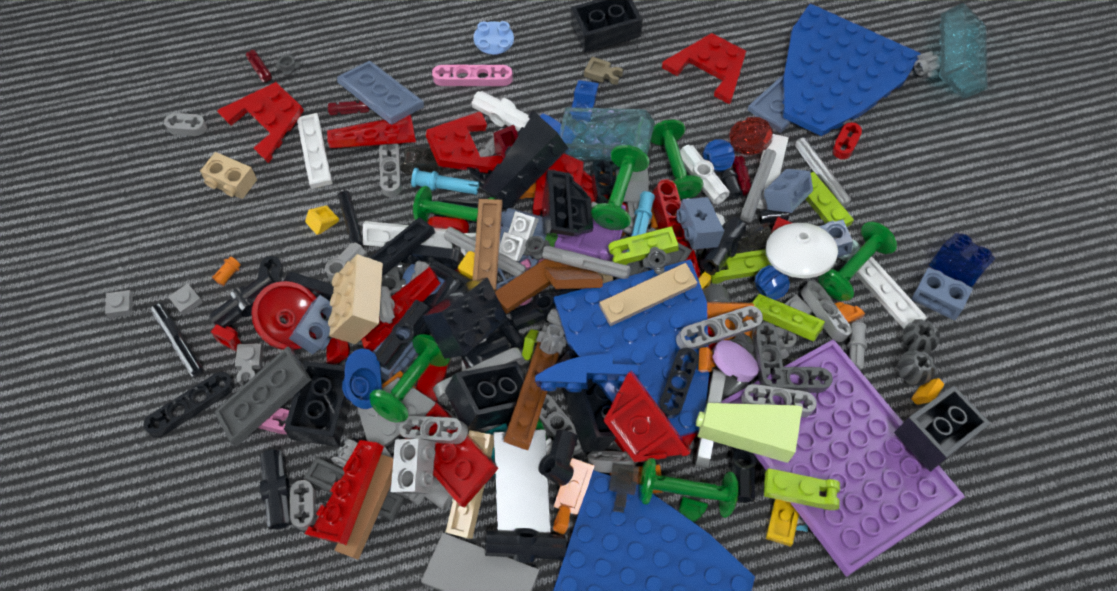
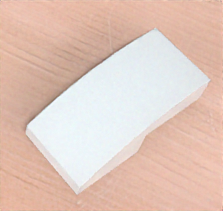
M515 211L509 232H504L499 252L515 261H519L526 250V241L533 236L539 219Z

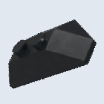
M548 169L542 201L543 234L552 237L569 238L592 232L594 227L591 215V198L574 181L570 173Z

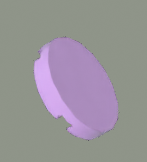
M722 340L713 348V360L718 368L727 376L731 377L734 375L738 377L737 380L740 382H750L758 374L759 367L754 357L737 343Z

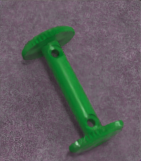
M668 119L654 125L648 136L651 143L664 145L675 178L673 182L677 187L680 201H682V199H690L696 196L702 190L704 183L696 175L687 176L677 144V140L685 134V125L679 120Z
M620 145L611 151L610 157L620 169L609 202L607 204H597L591 210V215L596 223L610 230H622L630 225L631 217L626 210L622 209L632 173L646 170L649 166L650 161L646 153L632 145Z
M428 186L420 188L415 196L413 203L414 220L420 217L426 222L430 213H434L436 215L477 222L478 208L432 201V192Z
M877 222L865 223L861 228L862 237L866 241L839 272L830 269L818 276L820 285L829 296L840 301L851 300L854 296V289L849 280L875 252L892 254L897 249L896 238L886 226Z
M420 334L414 337L412 344L419 356L397 382L391 393L379 389L370 393L369 399L373 409L386 420L395 423L406 421L409 413L401 401L428 368L429 364H433L436 367H445L449 363L450 358L444 359L433 336Z
M649 458L644 463L639 482V498L643 504L649 503L653 490L709 500H719V511L722 517L726 518L733 513L738 497V480L733 472H727L721 486L710 483L656 475L655 459Z

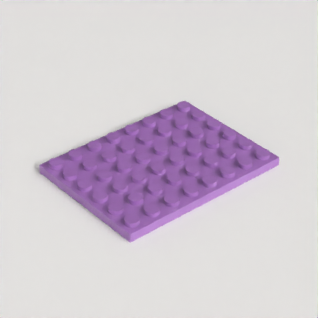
M834 339L784 366L825 368L832 374L833 382L825 392L810 393L815 397L817 405L810 416L801 417L796 452L788 463L755 453L754 455L766 471L770 468L823 480L834 479L840 482V492L837 493V498L840 500L838 510H826L793 502L790 503L846 577L965 497L940 466L930 472L896 436L894 432L903 422ZM770 374L767 379H770L774 384L776 380L772 379ZM790 375V380L793 384H802L799 376ZM746 388L726 398L721 403L743 404L741 397ZM751 393L750 396L753 397L754 401H757L758 398H755V394ZM773 396L772 399L776 405H785L782 397ZM800 401L803 404V408L806 409L808 406L804 404V401ZM819 491V496L826 497V492Z

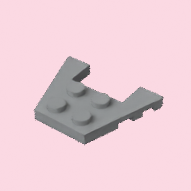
M400 378L395 379L382 390L391 393V390ZM413 387L401 401L405 405L409 416H425L436 404ZM358 408L367 441L383 445L384 448L381 455L392 457L386 447L402 436L399 431L401 422L395 423L386 420L373 408ZM447 411L453 418L457 419L455 415Z

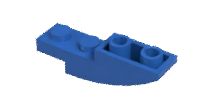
M613 354L588 355L558 363L535 376V382L537 387H541L543 391H556V388H566L569 392H581L582 389H588V379H592L594 383H607L608 380H618V383L623 384L626 375L631 370L639 379V365L614 364Z

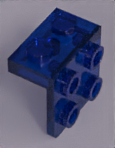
M955 233L942 245L929 266L954 280L962 281L972 288L996 258L986 247H980L973 243L968 235Z

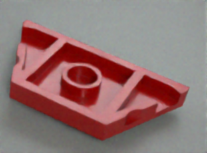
M563 153L549 170L570 173L574 181L582 187L584 162ZM547 171L536 183L533 214L540 215L542 210Z
M631 370L626 375L604 422L634 462L647 461L649 458L664 459L667 456L689 455L691 449Z

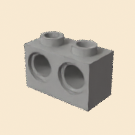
M423 439L395 440L391 492L432 494L435 442Z

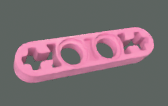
M438 65L432 71L434 83L439 86H507L513 80L512 69L507 65ZM460 73L468 74L465 78L457 77ZM480 73L488 74L486 78L478 77Z

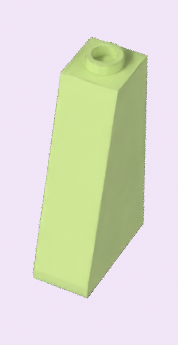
M708 403L704 412L699 411L695 426L699 427L698 437L788 463L796 452L802 407L796 405Z

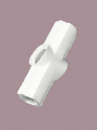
M478 91L474 95L472 107L488 115L497 126L515 125L516 130L519 132L520 128L525 127L529 121V115L516 109L515 105L506 98L499 100L483 91Z
M688 144L682 147L680 153L688 173L691 176L696 175L703 180L704 186L702 191L713 204L718 205L724 202L729 196L730 191L714 173L713 164L710 161L704 160L693 145L690 146Z

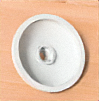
M792 223L776 229L769 236L766 243V255L771 265L781 273L796 278H812L826 273L833 267L837 259L838 248L833 237L822 228L808 223Z

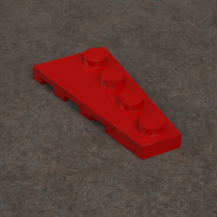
M411 115L392 125L386 120L327 130L329 148L416 142Z
M364 440L358 442L343 468L345 473L342 479L333 484L330 490L333 494L326 506H320L316 513L319 516L313 527L309 526L304 533L305 535L347 545L382 454L383 445Z

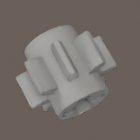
M932 51L917 56L919 60L915 61L914 69L919 76L923 75L925 79L938 75L937 70L941 68L942 63L937 54L933 55Z
M551 324L548 327L544 325L536 341L541 342L540 349L547 354L561 353L563 347L567 344L563 329L555 324Z

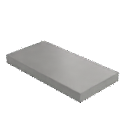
M442 533L421 583L439 591H532L540 570L508 557L485 556L484 548Z

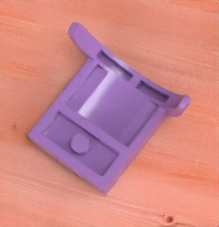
M622 205V209L626 210V206ZM593 219L594 229L592 232L569 238L558 237L555 242V248L611 262L614 256L610 254L608 245L613 241L621 239L623 229L610 230L600 226Z

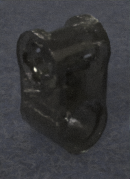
M409 146L404 149L405 160L401 164V171L405 174L412 175L414 168L431 173L437 171L439 175L444 171V167L438 166L431 148Z

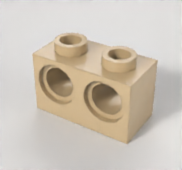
M217 152L211 156L200 170L204 183L212 189L218 188L228 196H236L241 199L245 197L257 181L250 166Z

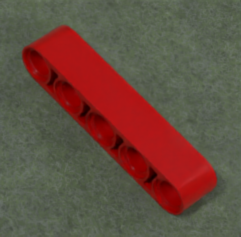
M663 179L651 192L655 195L652 207L658 229L672 227L673 232L677 235L675 236L677 242L692 250L687 260L691 259L699 279L700 270L694 249L691 248L689 241L685 239L684 230L676 217L677 210L681 205L677 187L673 181Z

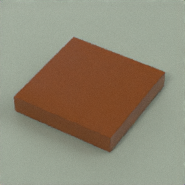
M545 267V276L555 289L603 287V278L597 272L578 267Z

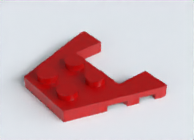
M711 33L662 62V69L678 76L688 63L722 80V83L714 92V97L730 105L743 66L746 50Z
M277 82L217 110L218 114L230 126L248 112L269 133L268 136L254 147L255 151L267 163L273 158L272 153L283 143L282 138L286 132L291 131L304 111L302 106Z
M476 112L427 129L426 138L438 166L467 170V167L478 168L480 172L488 173V170L493 171L497 164H501L503 161L501 155L480 157L469 133L486 131L487 123L482 112Z

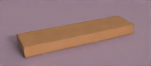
M479 199L473 281L488 277L494 291H496L503 202L502 200Z
M380 456L347 545L337 544L334 551L359 560L392 483V457Z

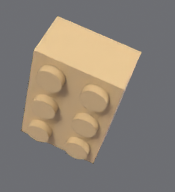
M357 254L351 261L345 264L339 273L337 272L332 279L334 291L330 300L332 312L328 320L330 337L356 344L379 324L383 263Z

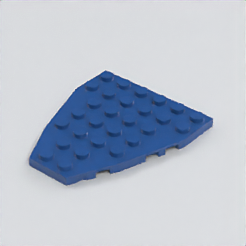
M809 4L794 25L790 36L788 56L782 86L784 87L783 118L819 136H823L829 133L830 130L841 127L845 121L849 119L855 120L874 107L881 98L888 97L892 90L903 86L914 68L915 61L918 60L917 56L921 53L813 4Z
M691 259L665 266L664 272L686 263L698 282L696 287L612 326L609 325L599 303L658 276L654 270L635 274L627 279L621 278L603 283L601 288H585L555 296L553 301L569 347L579 357L613 354L614 364L639 365V381L658 406L676 354L681 349L676 342L677 334L686 326L708 319L707 301ZM708 326L704 327L706 335H708ZM695 334L691 337L686 335L685 339L692 342L698 335ZM698 348V349H695V351H696V353L698 354V358H699V348ZM687 355L681 358L683 359L680 369L682 371H685L688 363L691 362L689 361L690 357ZM699 360L680 414L675 418H668L681 437L699 432V427L695 426L699 411L704 412L706 406L709 372L701 373L698 370ZM674 377L672 379V385L675 388L682 389L686 386L683 378ZM618 380L597 383L613 404L622 384L618 383ZM672 394L669 403H664L667 405V410L672 411L673 408H677L674 406L677 395Z
M593 470L554 591H752L755 576L709 533L654 494H652L648 504H643L639 498L638 484Z

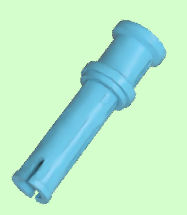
M414 168L411 186L414 188L417 186H428L432 191L440 188L477 195L479 181L439 175L437 171L431 173Z

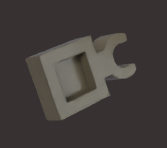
M591 57L584 70V77L602 83L605 79H608L610 83L615 85L619 83V77L615 75L620 77L623 75L622 68H611V62Z

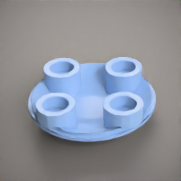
M505 21L480 22L474 33L476 47L487 54L504 53L514 42L513 32Z

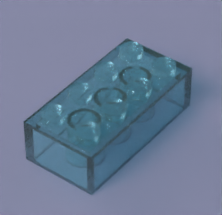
M963 2L941 13V23L939 25L941 30V39L939 40L941 46V54L939 55L941 70L939 75L943 82H947L955 93H958L965 99L988 89L986 25Z
M566 107L559 135L568 147L564 153L576 159L612 160L610 157L611 151L620 145L638 147L647 155L655 121L646 109Z

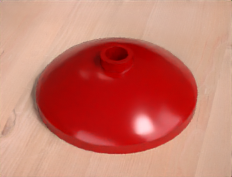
M288 281L276 282L265 287L257 295L252 306V322L256 332L266 343L277 349L284 350L287 346L292 350L301 349L302 347L291 341L289 337L310 304L316 299L315 295L304 286ZM280 318H284L286 320V324H283L280 321ZM309 331L310 337L316 339L315 334Z

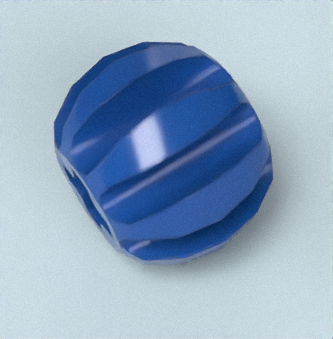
M716 139L705 146L703 159L713 164L714 171L723 172L732 166L735 154L733 147L728 141Z
M772 265L760 269L756 274L755 286L760 294L776 300L788 292L790 286L788 276L775 269Z

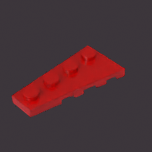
M428 267L391 296L395 303L393 322L390 324L387 322L382 323L379 315V324L361 339L365 349L373 352L389 336L393 327L401 320L415 300L423 302L441 284L431 267Z

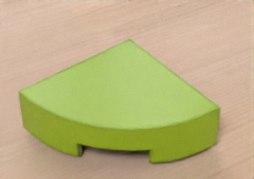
M531 329L525 337L522 352L524 360L529 361L534 354V344L538 342L536 341L539 334L537 330Z

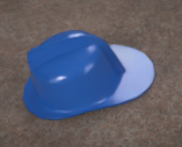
M358 349L349 355L345 363V378L342 383L345 397L360 409L373 408L369 395L374 390H382L380 363L376 360V355L367 349Z

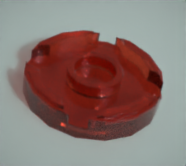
M748 117L745 121H738L731 128L729 134L731 146L741 154L753 155L766 150L772 143V128L767 120L760 117Z

